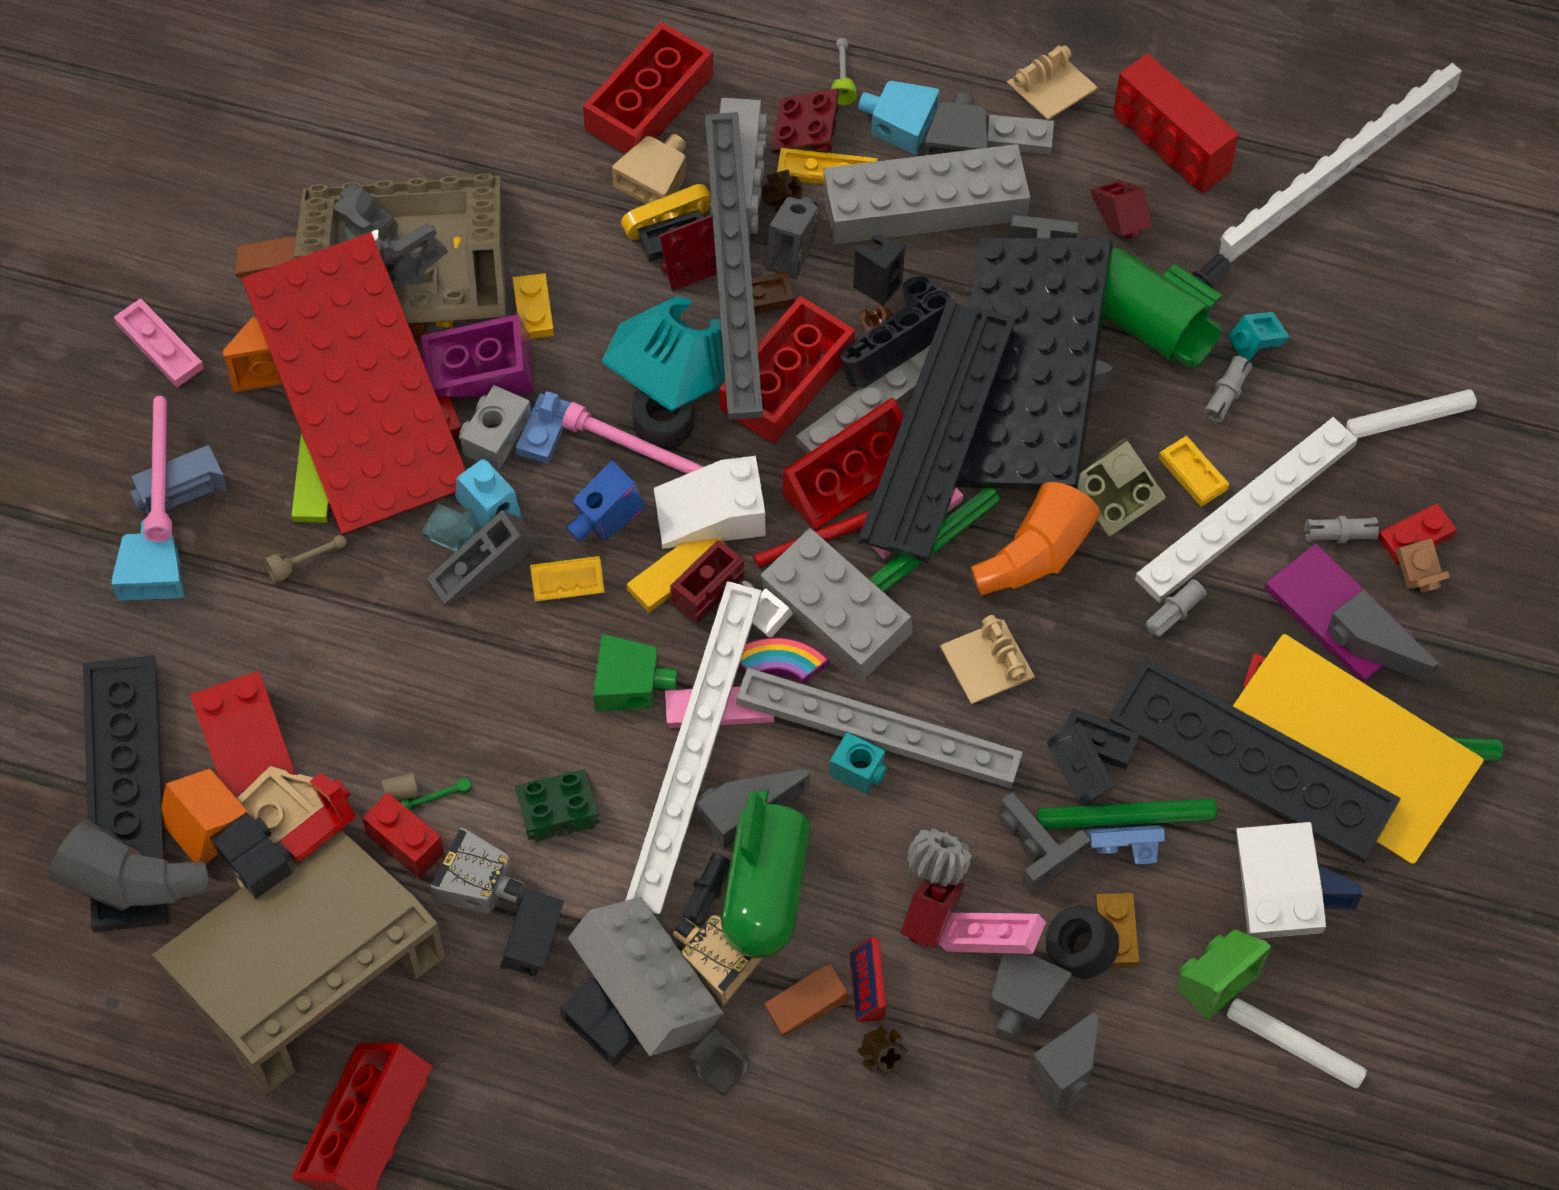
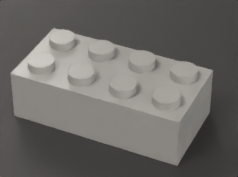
M721 98L720 113L738 112L749 247H751L752 234H758L759 228L758 209L761 206V180H763L764 175L763 156L766 153L767 114H761V100ZM710 203V215H712V204H711V203Z
M811 528L760 575L763 590L766 588L793 611L792 617L863 681L913 633L911 616Z
M642 897L589 910L568 937L649 1056L702 1040L722 1016L723 1011L715 1002L713 996L708 992Z

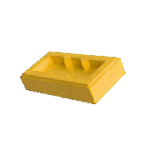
M1187 435L1159 453L1158 459L1201 507L1229 489L1230 484Z
M600 556L530 565L535 602L605 593Z

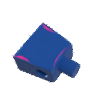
M612 460L574 498L573 503L579 515L565 528L578 543L592 531L601 540L608 539L646 509L635 482Z

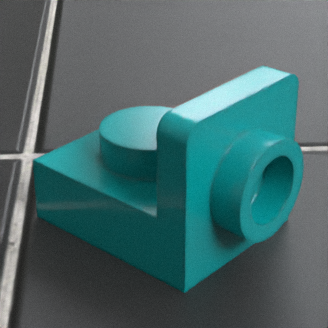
M1273 312L1244 315L1228 336L1229 341L1239 356L1246 358L1247 361L1252 359L1258 349L1283 346L1290 338Z

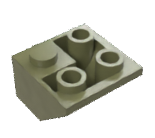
M1125 437L1096 456L1080 471L1078 490L1090 497L1099 507L1101 514L1098 522L1109 537L1167 498Z

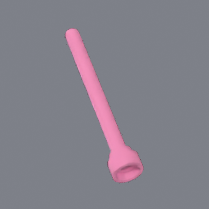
M156 396L153 400L151 512L144 520L143 531L144 537L153 542L167 541L172 537V520L165 513L167 400L163 396Z
M572 402L563 417L562 427L573 432L578 430L583 432L586 429L685 474L704 467L592 418L591 413L587 412V408L578 403Z

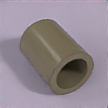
M413 772L381 780L384 793L388 792L399 802L403 799L419 797Z

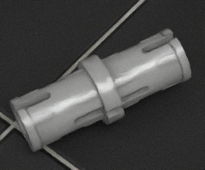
M1234 356L1223 378L1218 379L1215 383V392L1203 410L1205 416H1208L1210 411L1212 412L1208 419L1214 422H1222L1233 400L1239 398L1242 391L1241 386L1252 369L1250 362L1244 367L1247 362L1246 358Z
M1345 515L1337 516L1336 519H1307L1305 522V532H1309V534H1306L1305 537L1308 542L1336 540L1337 543H1346L1350 539L1376 540L1379 527H1374V525L1378 524V520L1376 517L1347 519Z

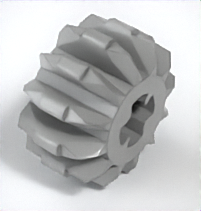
M932 828L931 831L921 830L914 841L911 842L907 861L910 863L909 869L912 872L918 873V878L927 879L930 881V884L935 882L939 883L942 887H946L948 884L957 885L960 879L968 871L972 855L968 851L969 846L966 843L960 842L958 836L953 837L947 831L943 833Z

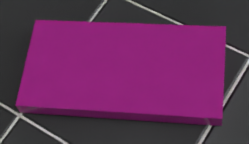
M1316 543L1265 583L1264 589L1359 681L1367 682L1384 668V666L1351 654L1344 646L1338 645L1327 630L1332 614L1364 589ZM1390 615L1401 627H1403L1392 615Z

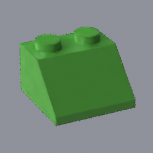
M1236 929L1231 931L1226 937L1220 934L1208 944L1205 949L1207 951L1205 955L1199 960L1193 957L1179 970L1181 976L1177 989L1209 1020L1261 975L1271 946L1264 940Z

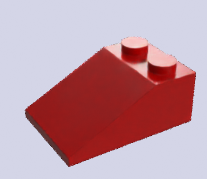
M259 671L190 694L217 774L237 798L270 766L296 775Z

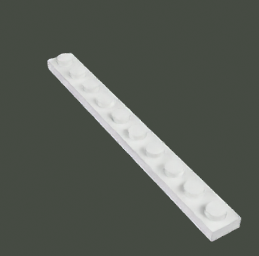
M1451 63L1444 70L1441 71L1439 69L1429 77L1427 83L1420 88L1416 86L1410 90L1405 99L1398 105H1390L1382 117L1375 122H1368L1352 140L1350 138L1344 140L1336 152L1329 157L1327 155L1323 156L1307 174L1301 173L1298 175L1291 186L1285 191H1277L1260 210L1258 208L1252 210L1244 222L1237 227L1232 226L1227 229L1220 239L1221 247L1219 254L1228 258L1231 263L1452 94L1457 88L1462 70Z
M727 581L626 897V900L642 897L658 919H660L761 597V590Z

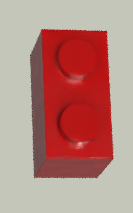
M388 792L362 817L366 835L418 879L445 854L441 836Z

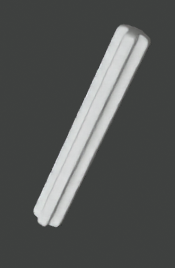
M1468 389L1349 419L1346 429L1356 438H1361L1475 408L1477 400L1474 392Z
M1236 998L1228 1009L1227 1016L1229 1019L1353 1088H1358L1362 1084L1367 1073L1364 1067L1239 998Z

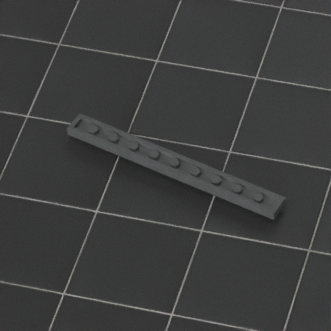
M738 112L705 114L728 420L763 418Z

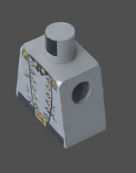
M461 827L430 888L435 902L488 914L493 911L499 897L517 904L524 893L525 883L510 877L513 869L511 858L506 853Z

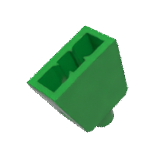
M602 635L593 694L595 711L650 708L653 706L655 688L676 690L678 670L658 667V649L654 646Z

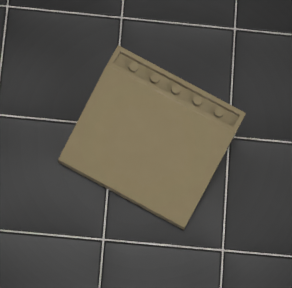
M484 173L475 175L473 178L460 179L458 176H445L440 180L430 181L424 178H413L407 182L394 183L391 180H380L368 185L348 182L336 187L315 184L303 189L294 259L348 240L344 222L341 216L334 210V204L342 200L340 197L341 191L352 184H357L359 187L362 186L399 224L397 230L399 240L425 223H428L437 232L434 238L443 243L448 250L447 254L424 272L421 284L416 285L412 283L394 288L407 323L506 317L500 176ZM454 237H461L459 246L455 248ZM422 247L415 248L411 253L419 252Z
M342 830L302 861L298 862L291 857L292 860L287 863L292 874L255 899L245 887L241 888L152 954L155 962L264 1095L295 1073L286 1045L397 960L417 979L445 958L438 923L406 888Z

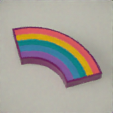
M770 637L747 642L739 668L744 674L748 667L771 675H785L804 685L829 665V658L804 642L790 638Z

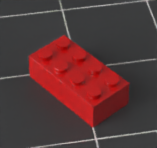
M660 22L583 105L585 130L625 154L647 136L657 139L714 76L713 51L665 23Z
M1148 53L1119 73L1113 109L1116 118L1120 123L1132 129L1142 143L1153 148L1167 165L1174 167L1189 185L1195 186L1203 194L1231 173L1239 134Z
M800 296L757 344L763 418L735 420L775 444L842 366L840 352L842 348L855 340V329ZM724 382L719 388L720 410L728 415L726 385Z

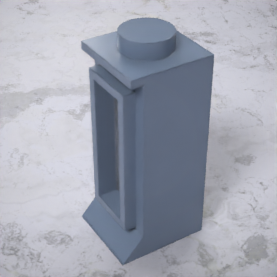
M209 445L166 462L165 511L211 493L215 489L228 492L224 475ZM152 468L131 476L135 486V490L130 491L131 497L137 510L139 511L144 508L147 516L151 512Z

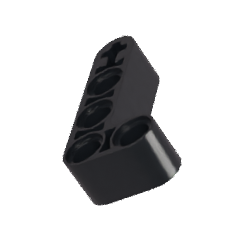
M913 276L906 280L902 290L907 307L842 348L840 359L849 385L858 388L868 386L929 347L951 295L926 276Z

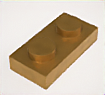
M1133 893L1096 894V911L1114 925L1119 935L1117 957L1109 968H1138L1139 953Z

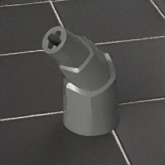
M90 819L83 820L71 830L58 848L49 869L50 879L121 911L129 906L171 904L176 902L177 899L205 895L209 891L208 875L204 861L171 863L164 859L144 856L140 851L107 832Z

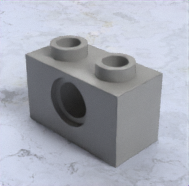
M493 385L488 395H483L480 398L476 407V413L471 421H466L460 430L459 439L461 440L463 455L478 462L485 459L494 469L499 471L521 437L527 420L531 415L530 401ZM491 425H499L496 428H488Z

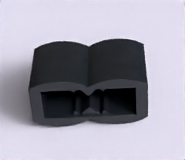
M246 812L215 833L210 839L223 861L256 899L292 874L287 863L292 858L280 841L273 844L268 838L272 834L260 817L254 820Z
M593 977L560 1007L561 1018L613 1067L639 1043V1040L601 985Z

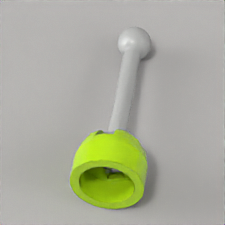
M839 38L836 41V47L839 49L840 79L834 80L831 89H839L838 105H849L856 100L855 83L846 77V49L849 43L845 38Z

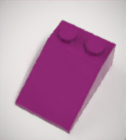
M519 314L421 336L423 363L436 396L481 398L483 395H488L493 385L516 395L535 392L530 335Z

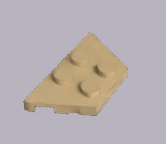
M272 766L263 772L238 797V800L251 813L254 820L260 817L267 825L272 834L268 838L273 844L279 842L323 807L310 783L313 777L302 774L292 775L286 770ZM237 877V881H238L239 886H240L241 888H243L244 885L241 883V881H240V880L238 879V877Z

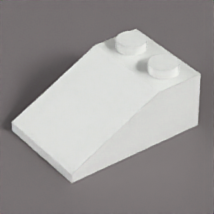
M756 456L720 460L654 488L662 549L677 547L683 542L720 538L722 541L766 536L765 508Z
M1311 822L1236 828L1247 934L1260 939L1323 933L1326 928Z

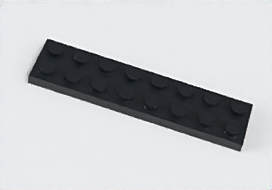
M152 655L83 663L88 819L140 851L144 856L165 860L164 824L161 811L163 792L156 658ZM90 898L91 928L93 932L168 924L167 904L129 906L121 911Z
M1146 658L1109 718L1111 723L1139 733L1141 740L1289 822H1311L1313 835L1363 863L1368 858L1401 799Z

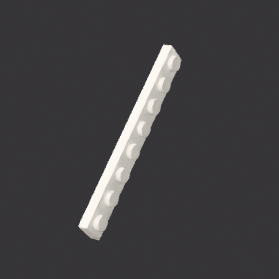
M1332 417L1137 572L1135 580L1160 603L1354 448L1357 438Z

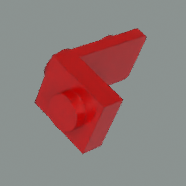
M321 772L311 779L310 783L323 807L280 840L290 856L298 862L311 855L318 847L356 818L354 811L347 801V798L350 797L347 788L338 779L332 781Z

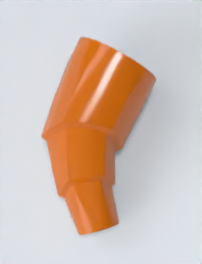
M1058 482L1043 483L1026 517L1014 535L1015 539L999 551L995 557L970 566L980 596L1009 587L1016 589L1050 573L1059 574L1100 517L1101 511L1097 504L1086 494L1069 485Z

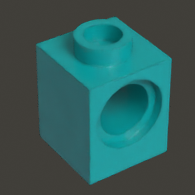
M846 732L830 760L829 776L868 795L873 784L879 786L887 772L888 766L884 765L885 750ZM857 761H863L869 766L859 769L852 764Z

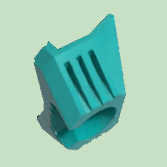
M678 296L620 323L602 358V364L670 411H674L713 390L719 392V388L725 382L720 319H710L709 327L705 330H695L694 326L687 327V321L680 319V314L690 305L692 300Z

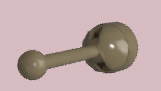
M337 535L332 542L291 559L281 553L270 555L264 558L266 570L274 584L279 583L291 575L295 564L335 547L342 549L346 546L347 539L343 535Z

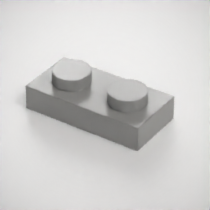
M990 115L987 148L1018 144L1020 152L1051 155L1054 121Z

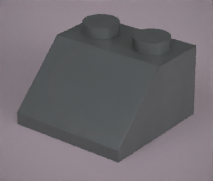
M1095 1012L1033 1054L1028 1081L1055 1115L1065 1108L1068 1112L1076 1109L1086 1099L1084 1095L1089 1087V1079L1093 1068L1099 1019Z

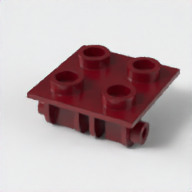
M839 89L781 98L771 151L779 152L781 147L796 149L812 146L815 152H830L833 147L831 138L835 134V114L839 109L837 103Z
M712 215L659 235L665 261L660 266L664 276L668 275L672 291L717 274Z

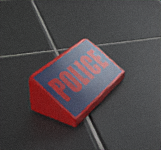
M871 937L850 952L857 1022L883 1021L886 1013L880 942L877 937Z

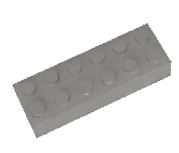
M1018 144L823 169V194L833 245L872 240L873 235L891 238L1011 223L1012 215L1028 216L1030 194Z

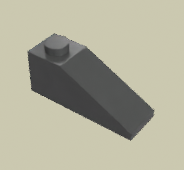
M501 510L427 579L443 603L450 605L515 567L540 543L522 518Z
M1362 590L1332 614L1327 630L1330 632L1332 639L1338 645L1344 646L1351 654L1425 683L1433 679L1439 663L1365 590Z
M804 768L726 782L717 789L712 787L705 791L697 802V818L720 846L725 849L734 842L738 817L745 808V803L751 790L758 792L769 789L767 804L786 806L810 789V773Z

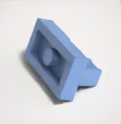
M546 391L545 395L540 393L517 443L516 454L549 464L564 429L562 427L563 417L572 402L561 400L559 395Z
M1159 825L1086 830V835L1091 840L1090 847L1097 848V853L1100 854L1119 852V846H1128L1129 844L1135 864L1156 863L1158 844L1165 841L1164 828Z

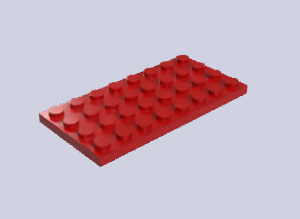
M372 232L242 277L246 294L341 535H346L455 494L456 478L466 470Z

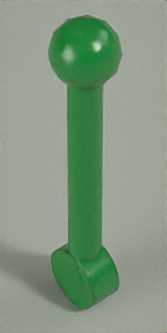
M460 778L456 785L413 800L403 799L400 803L411 811L412 807L455 792L466 794L471 789V782L467 778Z

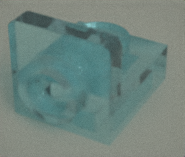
M438 504L422 530L423 538L456 552L477 533L478 525L476 524L474 510L466 508L462 514Z

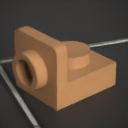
M1432 538L1395 549L1407 589L1419 587L1421 593L1441 587V580L1450 578L1449 571L1442 572Z

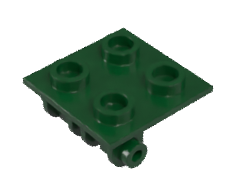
M585 769L567 772L563 775L542 780H533L515 786L528 840L536 839V842H539L540 840L554 837L553 827L556 829L557 836L560 837V826L565 824L568 834H572L570 823H573L575 832L593 829L594 824L600 823L599 813Z

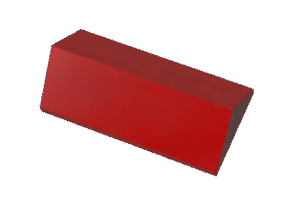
M890 398L783 470L782 495L812 529H818L878 488L904 418L894 398Z

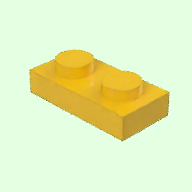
M546 273L512 277L517 314L522 319L530 339L554 336Z

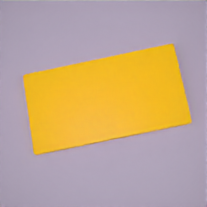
M1286 634L1279 638L1233 705V707L1400 797V802L1378 838L1377 843L1412 865L1417 862L1483 763V758Z

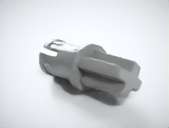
M1192 579L1175 596L1167 597L1164 600L1165 605L1146 621L1145 625L1148 632L1156 637H1161L1178 620H1185L1187 612L1207 595L1204 587L1198 581Z

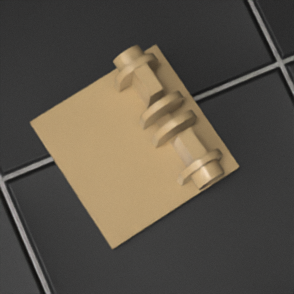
M1066 45L1062 47L1056 46L1052 52L1048 53V57L1041 55L1039 60L1035 59L1029 66L1017 70L1016 75L1007 81V84L1046 120L1053 118L1098 90V87L1068 61V58L1071 57V51Z
M994 615L983 619L982 623L984 626L981 629L940 645L971 705L1035 678L1005 621L996 619Z

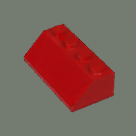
M357 1043L291 1179L315 1190H377L378 1180L386 1163L395 1152V1144L403 1128L411 1118L412 1108L419 1094L426 1087L427 1077L432 1065L400 1043Z

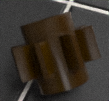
M789 170L766 175L768 182L762 186V197L768 206H774L775 212L779 211L786 198H801V182L796 176H790Z
M878 1026L877 1030L871 1031L868 1034L865 1033L862 1047L857 1050L865 1059L862 1064L871 1073L877 1069L884 1076H887L888 1072L901 1068L903 1054L908 1052L900 1043L903 1037L894 1029L888 1033L882 1026Z

